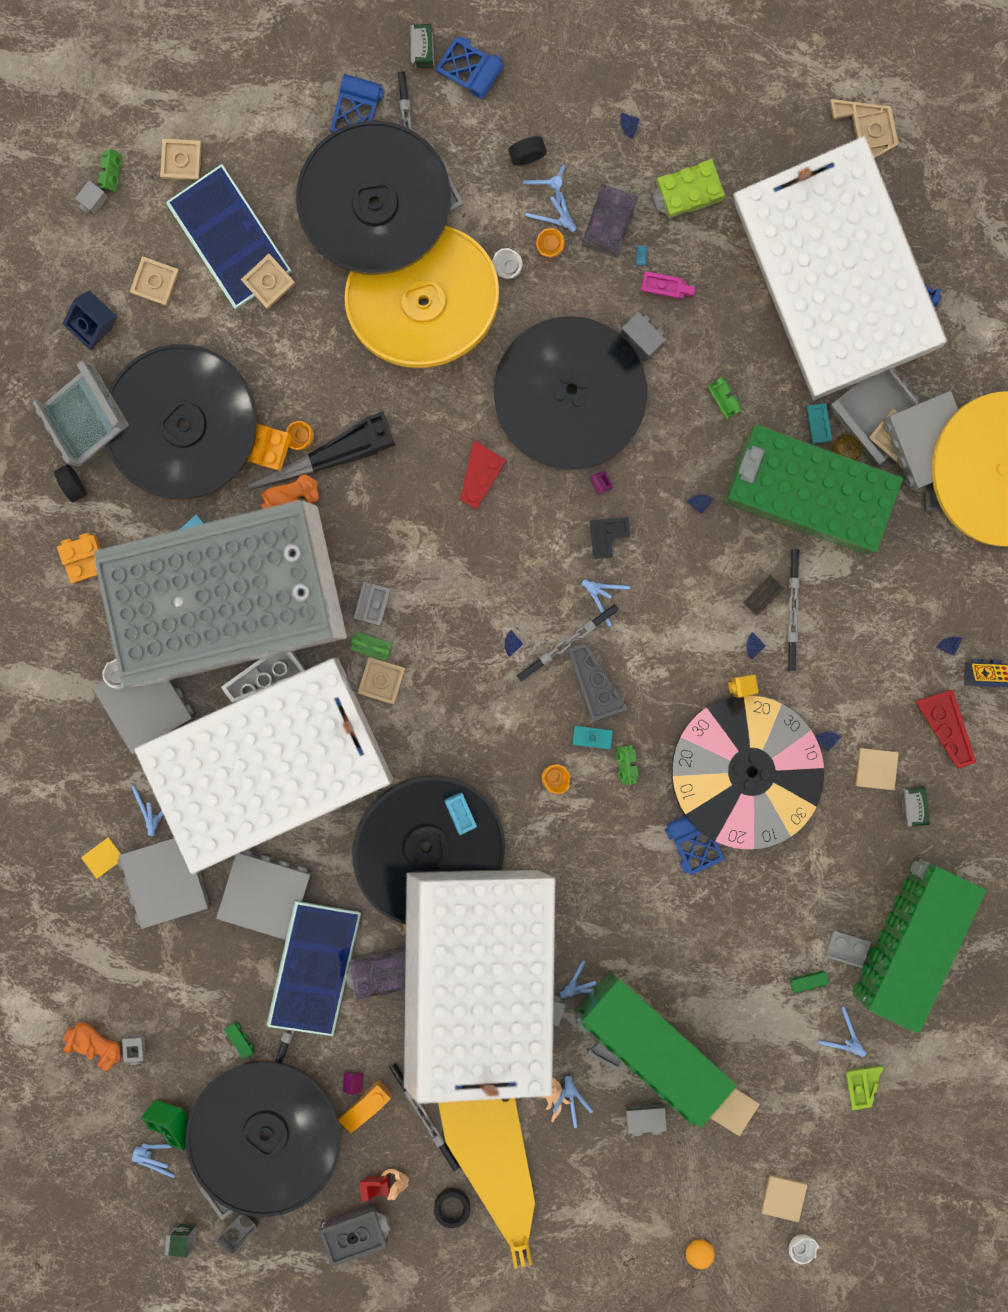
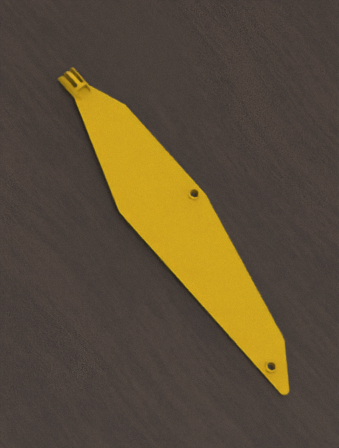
M403 924L406 935V924ZM508 1098L507 1100L487 1099L438 1102L446 1144L508 1242L514 1269L518 1268L515 1251L519 1252L521 1267H525L522 1251L526 1249L529 1266L533 1265L528 1241L535 1199L515 1098Z

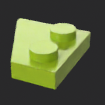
M882 1065L845 1071L852 1110L872 1107L874 1093L879 1085L878 1080L883 1072Z

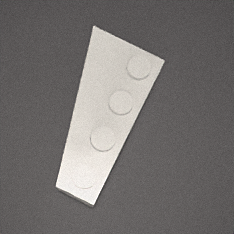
M291 651L259 659L221 688L233 703L305 671L306 668L295 653Z

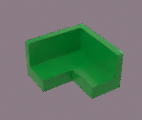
M154 1100L141 1119L149 1130L162 1134L171 1147L184 1151L186 1149L187 1115L181 1108Z

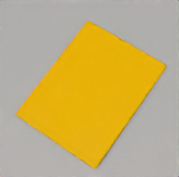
M108 837L82 856L81 859L98 879L118 864L121 853Z

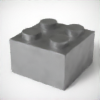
M638 312L621 329L620 335L647 362L663 346L666 339L664 338L665 334L659 328L655 329L650 324L651 320L645 314L641 315Z

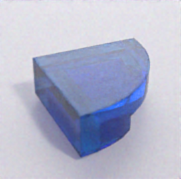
M621 113V127L625 134L633 139L639 119Z
M701 494L693 496L687 503L702 514L714 498Z
M512 630L505 639V650L509 657L524 645Z
M754 632L749 635L746 644L747 654L752 659L766 647Z
M945 638L937 644L936 648L955 656L963 638Z
M823 732L815 736L817 742L827 751L841 738L840 735L833 732Z

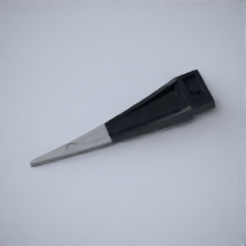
M384 411L364 418L325 445L282 468L281 471H276L248 486L249 489H255L298 477L302 474H309L377 455L379 451L396 446Z

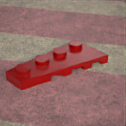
M951 689L915 701L955 767L961 768L976 763L954 691Z

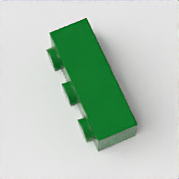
M824 970L789 979L792 991L796 993H802L806 989L814 990L815 987H826L829 984Z
M234 1021L225 1027L224 1031L244 1060L255 1052V1046L249 1042L247 1034L241 1030L240 1023Z

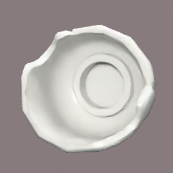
M510 248L500 249L495 253L492 260L496 273L504 279L515 278L520 274L523 266L521 256Z
M115 659L105 665L102 676L108 687L120 689L123 688V684Z
M798 1234L792 1238L789 1244V1255L794 1262L807 1264L817 1257L816 1252L819 1249V1245L811 1236Z

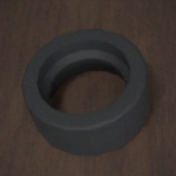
M540 136L520 140L508 148L512 164L515 166L532 163L547 154L543 138Z
M66 464L54 471L60 488L71 502L74 503L86 496L87 493L80 478L70 465Z
M456 1188L443 1190L435 1200V1218L446 1228L462 1226L469 1218V1198L463 1191ZM450 1197L458 1198L464 1207L461 1216L455 1219L445 1217L441 1211V1204Z

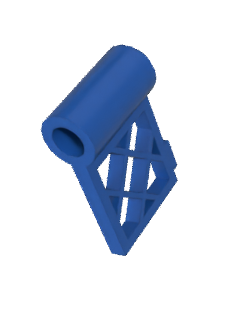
M462 36L459 39L455 37L435 70L469 90L474 96L484 99L504 67L503 60L496 54H493V56L486 55L470 45L471 41ZM457 44L464 48L465 54L454 56L453 51ZM475 55L481 57L478 64L470 66L469 57ZM466 58L468 66L457 69L456 60ZM453 62L455 70L447 72L442 69L446 63ZM469 71L470 77L467 82L462 81L458 73Z
M344 74L330 132L338 130L336 128L337 121L345 117L348 125H350L346 115L355 110L361 118L355 123L363 122L367 119L368 121H373L379 100H383L385 89H382V84ZM343 98L351 100L354 106L345 113L341 107ZM363 105L371 106L370 114L363 118L358 108Z
M686 816L666 824L667 828L664 830L669 840L673 838L683 859V862H680L685 874L689 872L691 876L725 860L717 842L711 839L708 840L707 844L698 841L702 833L689 822ZM687 840L693 842L690 852L682 850L680 843ZM696 844L706 847L703 856L693 854ZM709 848L716 850L719 856L712 860L705 858ZM692 856L701 859L699 866L693 869L689 865Z

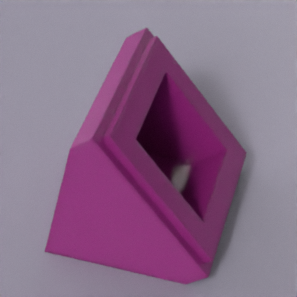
M605 471L594 474L589 478L597 495L613 488Z
M344 1072L343 1092L350 1095L362 1093L363 1073Z

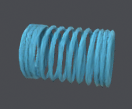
M637 246L636 251L642 253L636 254L637 261L635 264L646 265L648 247Z

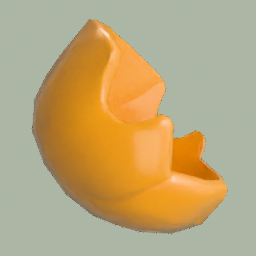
M544 229L537 237L536 246L541 255L549 258L557 257L565 248V238L558 229Z
M296 421L291 423L286 429V432L292 434L289 448L304 450L313 443L314 432L307 422Z
M552 764L543 771L542 784L547 791L553 794H562L570 788L569 781L571 776L564 766Z
M704 1239L693 1240L687 1246L685 1252L687 1262L692 1267L701 1270L709 1268L714 1262L716 1255L713 1244Z

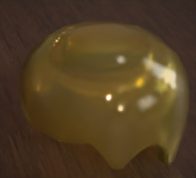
M843 433L837 436L832 444L833 453L857 461L862 454L860 440L853 434Z

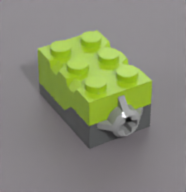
M713 159L701 162L693 167L681 169L673 174L658 177L655 183L656 191L653 195V203L656 210L664 213L667 222L721 204L725 194Z

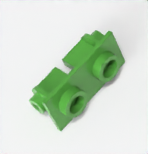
M111 148L102 153L100 168L106 170L99 172L97 185H99L101 190H106L107 188L116 192L122 154Z
M721 377L716 382L708 385L711 395L715 398L726 419L742 411L740 408L741 404L735 394L731 397L728 396L732 389L727 380Z
M356 632L352 639L350 650L386 662L392 644Z
M633 745L616 746V759L619 764L618 777L621 784L631 785L638 783L637 765L631 766V762H637L635 748H633Z

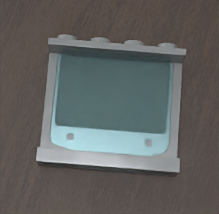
M83 360L77 364L81 372L48 401L42 403L35 400L33 402L37 415L45 423L44 427L53 437L55 446L60 449L63 460L68 465L78 467L129 426L94 364Z

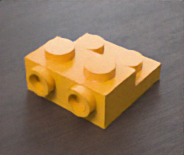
M257 424L255 443L247 462L281 471L292 434Z
M85 533L79 535V540L72 541V539H66L61 541V545L57 546L71 584L98 576L94 561L96 560L94 551L100 550L101 547L96 535Z

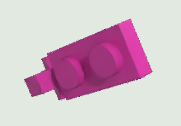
M645 271L641 292L683 299L684 296L693 297L696 287L686 285L687 281L682 280V278Z

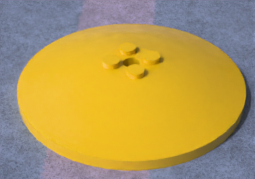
M448 226L445 227L434 247L416 263L402 270L380 275H365L350 271L345 288L346 313L350 325L360 342L377 357L395 365L411 368L439 366L465 355L487 334L495 319L499 304L498 277L490 257L473 238ZM422 299L429 300L428 304L424 306L420 305L419 301Z
M996 392L980 396L958 409L943 427L937 439L932 458L933 486L937 500L945 515L958 530L968 537L992 546H1008V392Z

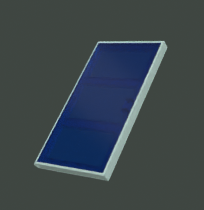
M222 164L166 202L235 310L256 297L241 279L265 256L270 254L287 274L292 272Z
M294 901L267 1020L268 1027L334 1036L346 983V972L350 966L361 912Z

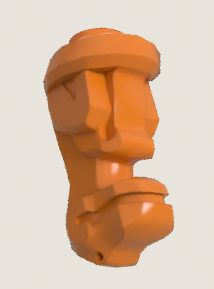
M302 474L295 482L277 485L263 491L261 496L264 502L260 505L262 509L298 501L302 496L306 502L316 503L319 500L318 482L312 477Z
M77 1022L75 1028L69 1027L62 1040L66 1042L63 1050L65 1053L69 1054L75 1051L86 1055L88 1059H93L96 1054L99 1055L100 1059L97 1065L103 1071H108L116 1062L121 1060V1045L119 1042L105 1039L86 1022Z

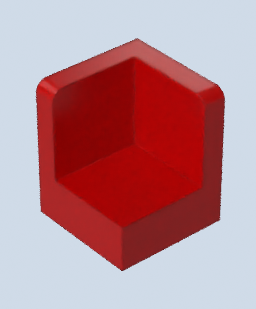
M367 1176L359 1182L361 1201H369L375 1196H389L388 1176Z

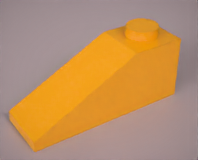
M378 1080L339 1118V1122L350 1133H353L391 1099L392 1092Z

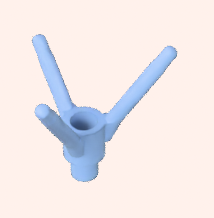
M562 165L558 175L550 180H524L523 184L549 185L550 188L555 189L556 201L560 205L561 177L566 166Z
M560 192L562 208L553 196L550 198L561 215L558 220L525 213L526 217L563 226L565 229L568 228L571 233L577 229L573 223L574 220L570 217L562 192Z
M584 579L581 584L591 593L601 613L605 610L598 599V595L601 594L607 598L612 597L603 591V588L630 589V586L600 584L594 581L590 582L587 579ZM608 618V619H606L605 621H606L608 627H610V626H611V623H610V620H609V618Z
M132 786L146 821L148 835L154 836L158 823L164 815L163 811L161 810L158 815H152L150 802L147 803L146 811L136 787Z
M585 961L581 962L569 985L560 992V996L563 999L568 996L572 997L577 994L590 993L593 989L586 988L596 985V981L581 986L576 982Z
M842 1006L852 1038L849 1041L845 1040L846 1045L821 1040L818 1041V1044L844 1049L863 1058L867 1052L859 1043L846 1008Z
M565 1076L564 1089L553 1109V1113L557 1112L564 1097L569 1098V1101H571L570 1108L574 1128H577L573 1097L576 1096L590 1113H593V1110L578 1092L575 1084L572 1082V1076Z

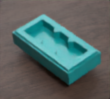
M826 403L807 406L812 445L831 442L832 436Z
M574 725L572 745L610 749L613 730Z

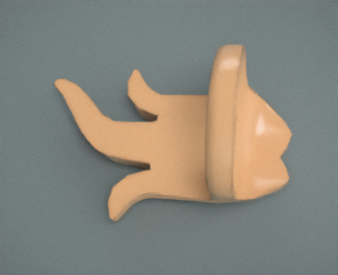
M555 1078L552 1079V1096H540L547 1099L548 1106L545 1110H549L552 1107V1102L554 1106L556 1105L563 1091L561 1084ZM564 1097V1099H563L562 1102H563L564 1104H570L571 1101H568V1100ZM561 1104L557 1112L553 1114L551 1120L552 1122L561 1112Z
M388 1169L382 1173V1176L392 1173L397 1181L390 1188L387 1200H395L408 1187L409 1177L396 1169Z

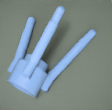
M143 1143L142 1147L136 1146L132 1156L133 1162L175 1178V1174L160 1168H167L168 1165L150 1159L151 1151H148V1149L172 1148L169 1144L149 1145Z

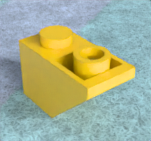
M756 674L730 678L731 682H728L729 692L733 694V697L758 694Z

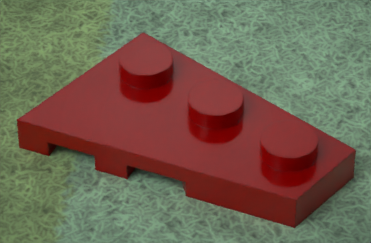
M475 440L460 500L477 510L507 460Z

